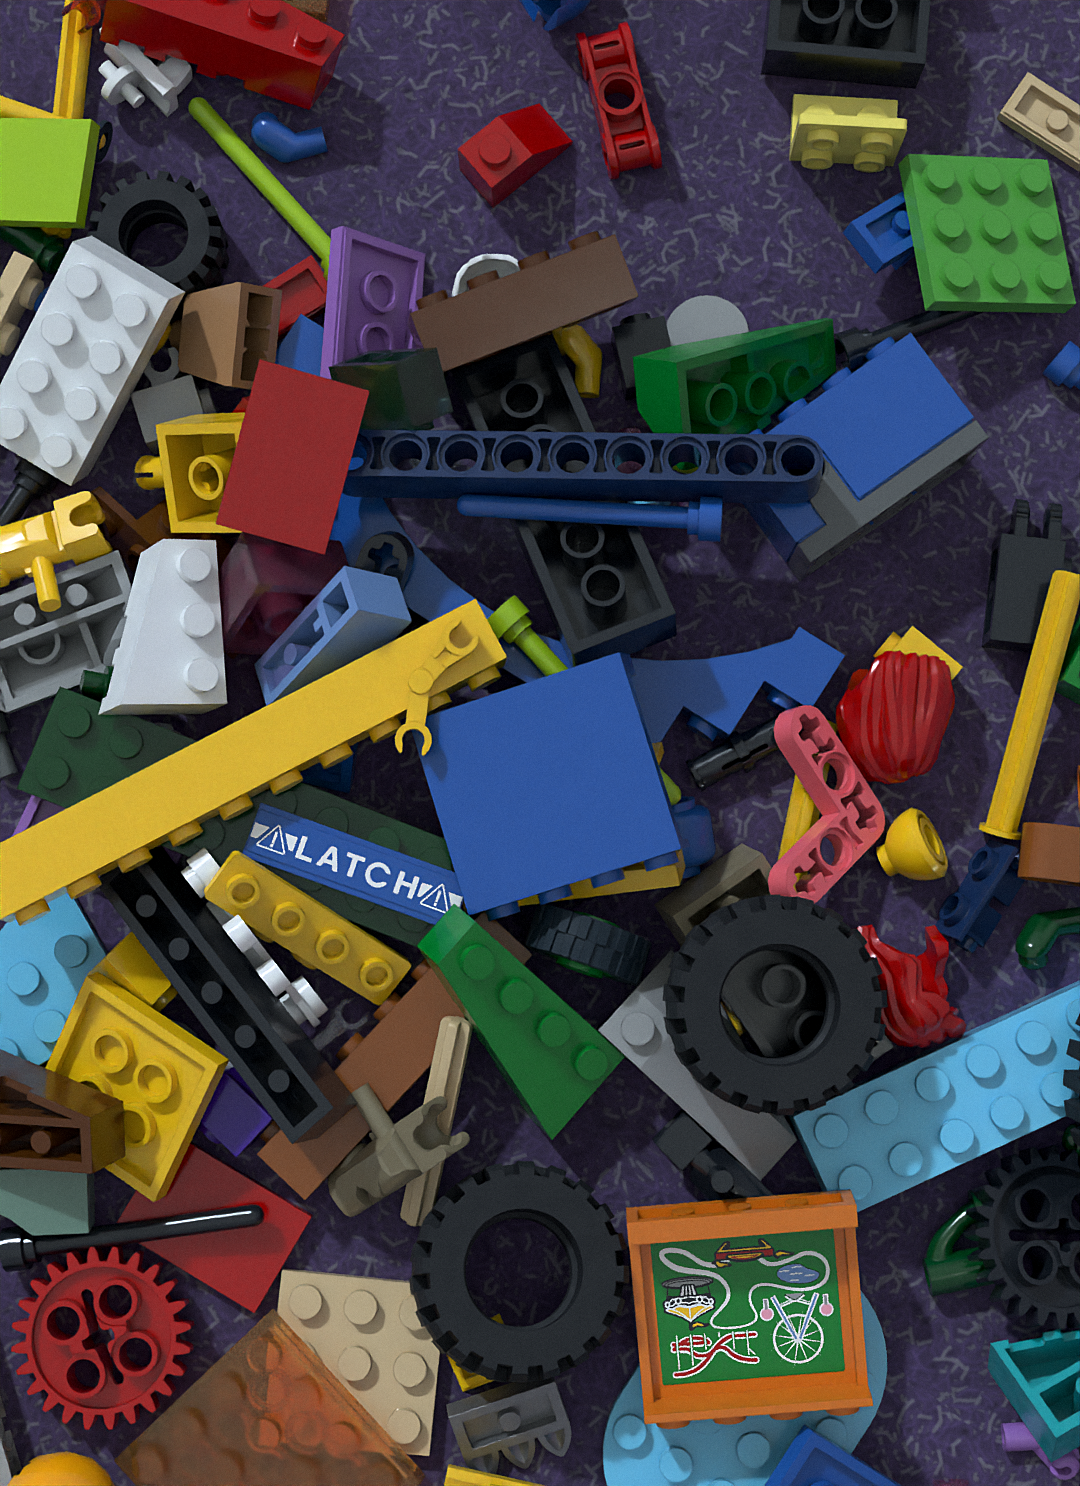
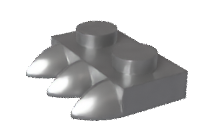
M555 1377L523 1383L512 1382L446 1404L448 1418L463 1459L469 1469L496 1474L499 1464V1450L503 1452L511 1463L526 1469L534 1457L535 1438H538L548 1451L560 1457L565 1455L571 1442V1426Z

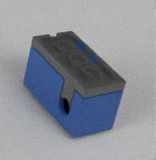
M911 333L898 342H895L892 337H888L877 344L865 355L868 362L853 373L846 367L834 374L821 386L825 392L809 404L804 398L791 404L777 417L780 423L766 433L772 435L807 436L816 441L823 452L824 461L820 488L810 500L797 504L742 503L783 560L789 562L788 567L799 582L970 463L977 454L976 451L989 438L976 420L972 421L973 415ZM757 429L750 434H763V432ZM742 462L734 463L729 467V471L737 475H746L754 470L752 466ZM799 463L790 464L784 468L787 473L797 470L806 474L810 472L808 467Z

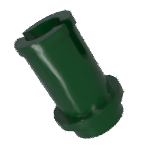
M1 226L0 239L8 242L23 255L33 259L41 272L54 274L58 271L68 251L64 247V241L60 236L56 234L50 236L40 227Z

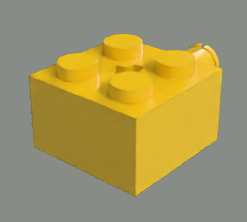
M245 412L194 414L155 425L160 456L144 455L139 458L135 466V473H153V477L136 478V481L144 490L165 488L171 533H246L216 524Z

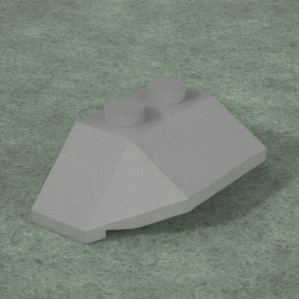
M118 550L55 574L61 599V607L55 611L45 612L40 609L34 582L0 595L1 711L10 714L54 697L60 686L68 690L80 687L83 670L104 673L105 667L112 665L115 649L119 648L127 619L124 615L132 588L131 580Z

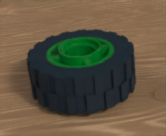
M538 904L523 946L545 957L556 960V964L598 979L605 977L617 982L638 986L652 943L629 931L620 929V926L602 918L574 910L572 912L551 905Z

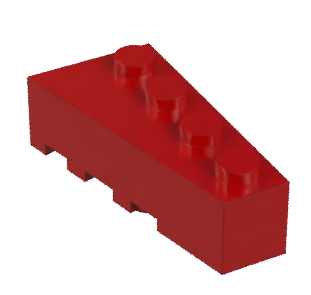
M106 0L100 41L119 46L120 40H124L145 47V56L165 62L167 55L198 65L196 73L214 79L217 76L229 75L243 80L245 89L310 110L333 77L345 35L282 0Z

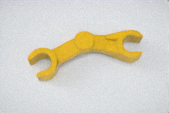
M461 618L452 620L445 626L431 656L419 669L414 670L409 675L408 685L410 691L406 723L401 725L395 735V746L400 754L403 748V736L410 730L419 731L423 735L422 756L428 753L432 744L431 733L425 726L429 691L445 669L469 656L478 645L479 634H476L470 644L464 648H457L450 642L449 636L462 623Z

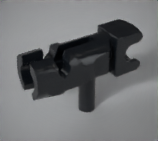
M682 1109L652 1138L654 1143L682 1171L691 1164L689 1167V1179L700 1190L707 1201L774 1196L741 1162L732 1157L720 1145L706 1148L712 1142V1139Z

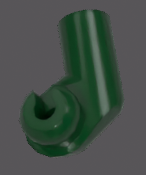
M1080 907L1040 912L1028 919L1015 944L1018 961L1022 967L1028 970L1043 968L1048 962L1047 954L1053 947L1057 937L1080 934Z

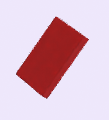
M259 359L216 524L325 555L370 391Z
M191 1142L166 1196L153 1202L136 1190L117 1223L250 1204L259 1205L264 1211V1220L255 1227L139 1243L255 1313L313 1215Z

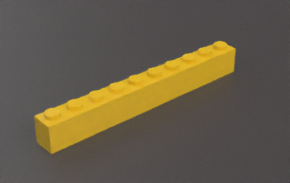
M474 599L1 842L0 920L8 923L17 920L19 926L29 924L51 911L47 903L66 893H68L71 900L79 898L101 886L102 883L99 876L119 866L121 872L126 873L150 861L153 857L149 850L170 840L172 846L176 847L197 837L203 832L200 824L218 814L221 815L223 821L229 820L253 807L251 797L269 788L274 795L292 788L303 781L301 771L319 762L323 769L342 762L353 755L350 746L370 736L373 743H377L394 735L401 727L400 720L406 718L410 691L408 685L409 675L414 670L419 669L431 656L445 626L452 620L462 619V623L449 636L453 646L457 648L468 646L476 634H479L478 645L469 656L445 669L433 683V687L429 691L426 716L432 715L450 705L452 700L449 695L469 685L472 692H475L501 678L498 669L505 666L507 656L477 600Z

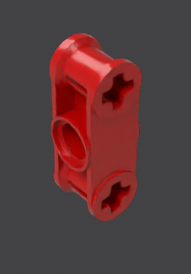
M627 21L618 24L616 30L586 36L584 32L576 33L575 41L583 77L588 84L600 131L601 148L609 179H618L620 172L651 166L653 170L662 168L658 136L650 119L629 24ZM613 93H622L630 98L632 104L624 109H615L610 107L605 99Z

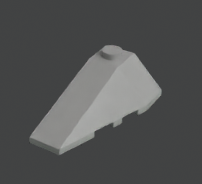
M671 950L600 1027L598 1032L761 1181L797 1139L784 1115L776 1116L772 1113L763 1112L757 1114L725 1102L703 1088L692 1078L693 1076L688 1069L681 1064L673 1050L675 1047L670 1035L666 1032L663 1018L666 1017L665 1001H663L664 984L668 982L671 970L669 965L674 956V952ZM721 1005V1015L727 1031L734 1041L747 1051Z

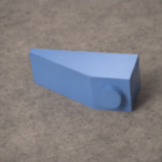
M343 566L254 664L266 706L392 642L412 622L398 579L392 576Z

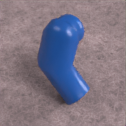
M270 112L257 114L251 123V137L257 147L279 162L288 163L328 152L321 126L295 133L281 123L276 115Z

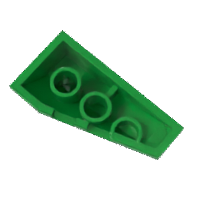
M822 318L674 345L634 356L633 366L638 411L653 433L748 434L752 430H762L771 423L770 416L788 402L794 403L803 398L836 372L833 319ZM690 462L676 464L680 470H690L698 467Z

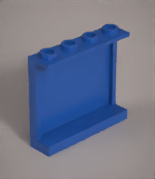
M618 652L426 716L425 726L431 733L432 744L425 756H422L424 737L419 731L412 730L468 916L485 911L488 921L520 912L519 900L538 895L540 905L573 895L570 884L590 878L593 889L625 879L622 868L643 862L645 870L648 872L677 863L679 861L675 851L690 847L688 839L682 840L634 689L631 677L636 676L630 654Z

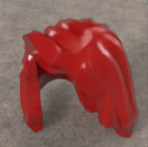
M900 650L895 652L885 651L875 658L869 671L868 669H858L852 674L845 694L836 706V723L843 746L866 782L902 783L911 777L924 775L931 770L938 759L940 744L955 705V693L949 665H946L945 660H940L938 656L934 655L928 656L923 654L918 656L917 653L905 655Z
M873 925L857 927L856 929L867 941L865 948L870 957H877L883 972L878 975L880 989L887 990L888 1007L881 1010L880 1024L886 1025L884 1031L886 1037L899 1046H918L920 1048L929 1047L931 1042L940 1044L945 1041L946 1037L951 1039L962 1038L967 1024L958 1017V1009L952 1006L949 1007V1002L946 1001L949 987L943 976L949 956V942L935 925L925 927L927 949L917 957L913 954L901 952L881 942Z

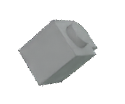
M175 347L168 349L171 358V366L168 370L164 372L155 371L151 360H149L144 374L151 382L152 387L130 393L145 443L153 455L159 453L156 424L194 414L217 413L209 388L199 390L192 375L182 377L184 372H181L178 367L179 352Z

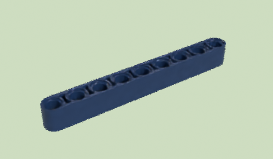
M359 429L352 458H364L365 462L357 469L348 470L342 493L347 496L365 498L459 499L464 494L581 501L700 502L701 496L723 497V503L797 504L810 500L819 491L824 457L818 443L802 435ZM414 458L421 461L412 470L403 471L396 468L405 459ZM462 459H470L476 462L467 471L460 472L451 469L455 462ZM515 460H526L531 463L529 468L521 472H512L506 469L508 464ZM574 460L587 464L583 470L576 473L565 472L561 469L565 463ZM627 461H634L643 466L637 472L630 474L622 473L616 469L620 464ZM680 462H690L698 466L696 471L685 475L672 470L673 466ZM742 462L749 464L754 470L746 475H737L730 472L728 468L734 463ZM799 463L808 467L810 472L802 476H794L787 473L784 468L790 464Z

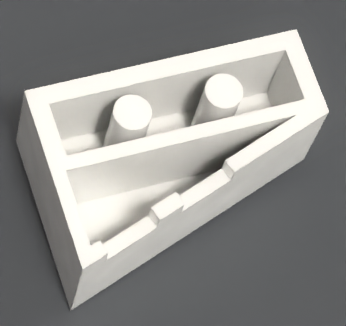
M162 539L140 554L124 615L127 619L119 648L115 649L111 665L114 666L107 696L102 699L98 715L204 714L227 704L216 540Z

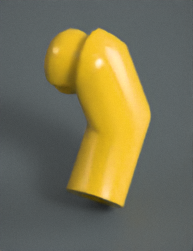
M576 324L566 329L560 327L552 330L562 356L567 355L576 365L574 384L580 397L598 398L602 368L601 349L580 325Z

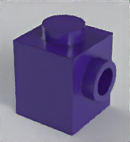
M233 1066L223 1073L198 1128L209 1140L216 1144L222 1143L237 1157L260 1137L274 1119Z

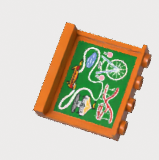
M851 1189L626 1208L644 1424L656 1423L658 1427L663 1429H678L687 1426L692 1420L713 1419L715 1423L731 1425L746 1420V1416L769 1414L771 1418L776 1420H791L802 1416L803 1412L825 1410L831 1415L844 1416L858 1412L859 1407L873 1406L872 1395L868 1386L855 1227H858L857 1204Z

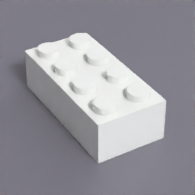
M93 236L72 241L0 384V444L70 486L88 476L185 291Z

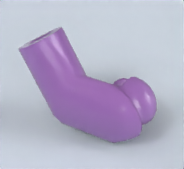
M1024 1422L1001 1423L1004 1452L1033 1450L1050 1469V1473L1060 1480L1071 1479L1079 1472L1080 1454L1077 1448L1051 1463Z

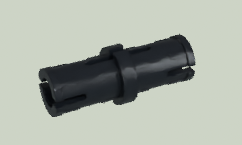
M782 712L741 734L735 730L728 737V741L693 759L686 760V765L699 790L703 792L707 787L742 769L745 773L756 769L754 763L779 751L780 749L774 737L775 720Z

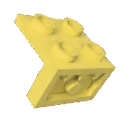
M794 94L792 99L789 160L801 161L803 167L816 170L830 168L833 163L854 164V169L861 172L882 171L885 169V166L894 165L907 132V119L897 118L898 100Z

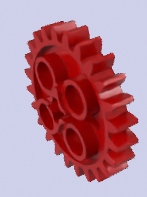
M122 1245L113 1246L107 1259H104L101 1248L89 1247L87 1262L84 1261L78 1251L67 1253L68 1270L57 1261L48 1264L46 1267L52 1281L49 1282L40 1277L33 1279L30 1285L39 1297H24L19 1300L18 1305L28 1312L30 1316L29 1318L19 1319L12 1323V1328L25 1333L26 1339L12 1346L11 1352L27 1354L29 1361L21 1365L16 1370L17 1375L33 1373L36 1377V1380L27 1390L28 1395L36 1394L43 1389L49 1394L44 1402L43 1411H49L58 1403L64 1406L62 1423L67 1424L80 1412L83 1413L84 1429L89 1430L96 1423L98 1416L103 1415L107 1429L113 1430L118 1424L119 1412H123L129 1423L134 1424L140 1419L139 1403L151 1413L156 1411L160 1404L155 1390L161 1394L171 1396L175 1392L176 1387L169 1379L168 1374L183 1376L188 1370V1367L176 1357L177 1355L190 1353L194 1349V1344L180 1339V1333L186 1332L195 1326L194 1321L179 1319L177 1313L190 1303L189 1299L180 1298L172 1300L170 1293L177 1286L178 1279L174 1278L162 1284L157 1279L163 1267L161 1262L153 1265L148 1270L142 1268L144 1251L139 1250L135 1252L128 1262L123 1261ZM112 1285L123 1286L131 1294L132 1305L128 1313H117L108 1305L107 1293ZM85 1289L92 1292L94 1310L97 1317H95L89 1303L84 1299L83 1291ZM60 1307H70L79 1316L80 1326L76 1334H65L58 1328L55 1317ZM98 1324L102 1330L112 1329L115 1338L107 1344L108 1349L104 1343L94 1344L91 1335L99 1330ZM131 1338H140L149 1344L152 1350V1358L149 1365H136L129 1359L126 1348ZM110 1356L113 1358L118 1370L123 1374V1383H117L114 1379ZM86 1359L96 1364L100 1373L97 1386H84L79 1382L75 1373L78 1360Z

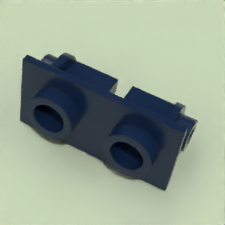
M988 840L986 845L977 850L971 857L968 864V874L958 890L949 895L941 905L939 911L940 918L935 926L942 935L955 939L954 943L963 950L973 954L978 946L984 948L987 940L1002 918V915L991 908L989 903L994 898L1002 905L1009 907L1024 883V879L1017 878L1019 854L1017 853L1019 849Z

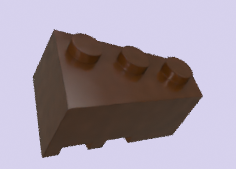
M0 1049V1167L93 1174L126 1156L124 1106L122 1100Z

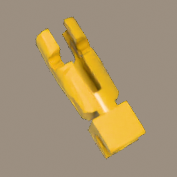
M82 491L54 501L55 510L0 526V588L8 586L10 581L25 576L33 577L40 609L45 612L55 611L61 607V599L54 565L72 559L76 566L112 553L111 545L105 540L97 526L104 522L105 514L95 496L88 491Z

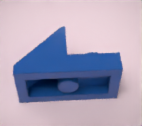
M903 191L853 220L843 232L874 274L889 265H892L897 270L915 256Z

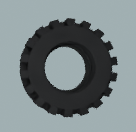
M158 170L157 179H150L147 171L135 173L137 182L128 185L125 178L115 183L118 192L114 196L107 192L102 195L99 202L103 211H92L89 222L95 231L87 232V237L93 236L131 259V249L135 239L143 230L152 225L171 223L188 231L187 243L175 260L158 267L143 266L185 291L178 305L182 313L183 302L187 294L206 290L211 285L214 287L221 286L224 281L220 270L221 268L228 269L229 256L225 249L229 247L226 233L215 206L211 205L208 195L201 188L195 191L191 180L180 176L177 182H174L170 172Z

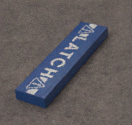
M261 803L242 852L252 860L433 925L442 918L453 904H456L461 909L464 901L455 872Z

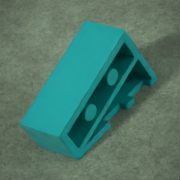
M1054 1330L1042 1333L1040 1338L1010 1344L1008 1340L990 1343L987 1366L990 1374L1050 1462L1052 1463L1079 1447L1080 1330L1066 1333Z

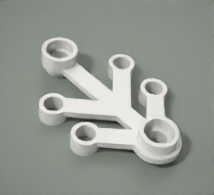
M205 847L186 861L189 866L181 871V874L200 898L205 896L204 888L209 885L220 869ZM210 901L206 903V906L240 951L248 958L273 994L278 996L286 990L287 994L279 1000L296 1023L300 1025L308 1019L314 1028L321 1022L318 1020V1017L328 1011V1008L305 978L301 975L290 983L239 915L234 917Z

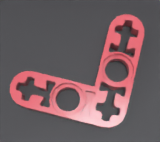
M803 705L779 714L775 720L774 737L779 749L823 816L774 864L769 872L768 887L771 895L798 896L812 900L815 904L880 838L885 827V814L880 802L822 712L812 705ZM804 728V731L799 735V732ZM826 762L830 763L836 772L837 782L834 789L829 788L823 778V767ZM824 837L828 838L834 848L835 855L831 865L827 864L821 855L820 845ZM805 871H809L811 873L803 875L796 883V873H801Z

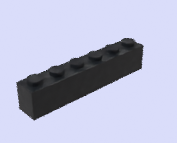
M155 847L149 850L153 858L131 871L122 873L118 866L99 877L102 883L99 886L101 891L292 1144L319 1138L358 1103L277 996L273 994L248 958L223 929L202 898L198 896L181 874V871L163 847Z

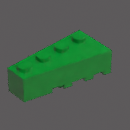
M453 904L418 943L417 947L466 1020L472 1025L474 1034L484 1045L495 1062L497 1069L520 1100V1104L528 1116L553 1140L624 1059L625 1055L456 904Z

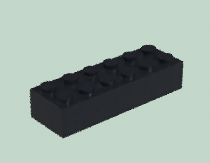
M553 334L452 372L458 400L471 431L596 432ZM515 460L509 463L506 469L512 472H521L529 468L531 463L526 460ZM574 460L565 463L561 469L565 472L576 473L583 470L587 464ZM598 501V502L627 503V501ZM509 519L572 668L618 652L632 654L677 636L676 612L638 526Z

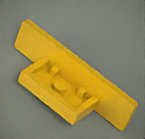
M233 851L209 885L204 888V895L207 900L234 917L239 915L257 937L268 943L275 941L289 950L291 955L305 967L311 970L320 969L376 1005H382L411 968L408 958L240 851Z

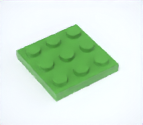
M907 154L898 164L925 311L1066 313L1076 304L1047 160Z

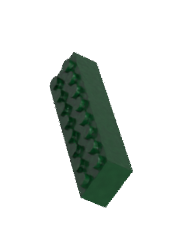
M60 686L17 789L67 809L197 742V740L134 715H98L101 702ZM302 782L276 795L269 788L251 797L253 807L229 820L223 821L221 815L218 814L200 824L203 830L200 835L179 846L173 847L170 840L159 845L189 858L205 847L215 862L221 867L233 851L243 852L261 803L455 872L444 838ZM255 861L348 921L418 948V943L434 927L433 924Z

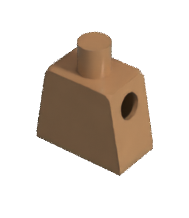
M235 282L187 294L183 302L182 319L176 320L171 325L172 329L169 335L171 346L179 351L178 367L180 371L227 387L251 390L259 359L275 363L282 290Z

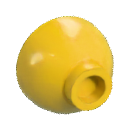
M913 807L901 813L893 821L887 831L885 844L876 848L879 862L883 870L890 877L899 873L913 880H935L944 877L948 868L946 852L935 827L925 813Z

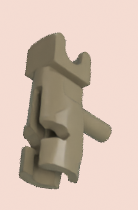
M366 1083L351 1094L358 1102L356 1106L372 1130L369 1134L372 1141L368 1144H357L328 1176L329 1193L338 1208L349 1217L357 1216L468 1145L470 1137L466 1132L447 1136L439 1129L437 1124L438 1115L447 1108V1100L444 1097L437 1096L394 1124L369 1083Z

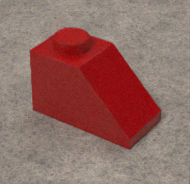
M538 103L499 115L458 148L459 168L490 206L494 208L571 146L573 141L541 104Z

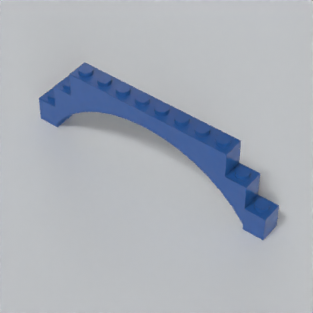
M300 314L277 348L275 363L320 376L324 328ZM351 458L348 470L357 469L364 463L363 458ZM342 493L325 555L295 546L290 548L297 556L317 567L320 561L323 560L340 571L343 566L355 567L361 548L372 536L386 531L399 532L409 540L414 551L413 566L402 592L410 617L425 625L475 599L450 580L415 545L391 514L383 498L352 497ZM390 543L382 549H376L375 554L382 558L379 574H384L387 567L399 564V559L392 555L394 546ZM477 600L486 619H488L494 611ZM798 627L791 639L749 652L691 660L661 661L631 658L636 676L631 677L651 743H658L664 740L680 713L689 717L686 726L702 738L713 742L716 736H719L726 741L760 688L769 693L765 700L780 712L803 705L813 706L845 655L801 627ZM536 633L568 669L572 668L560 641ZM503 638L499 640L507 656L505 666L498 669L500 674L518 685L546 677L514 642L509 645Z

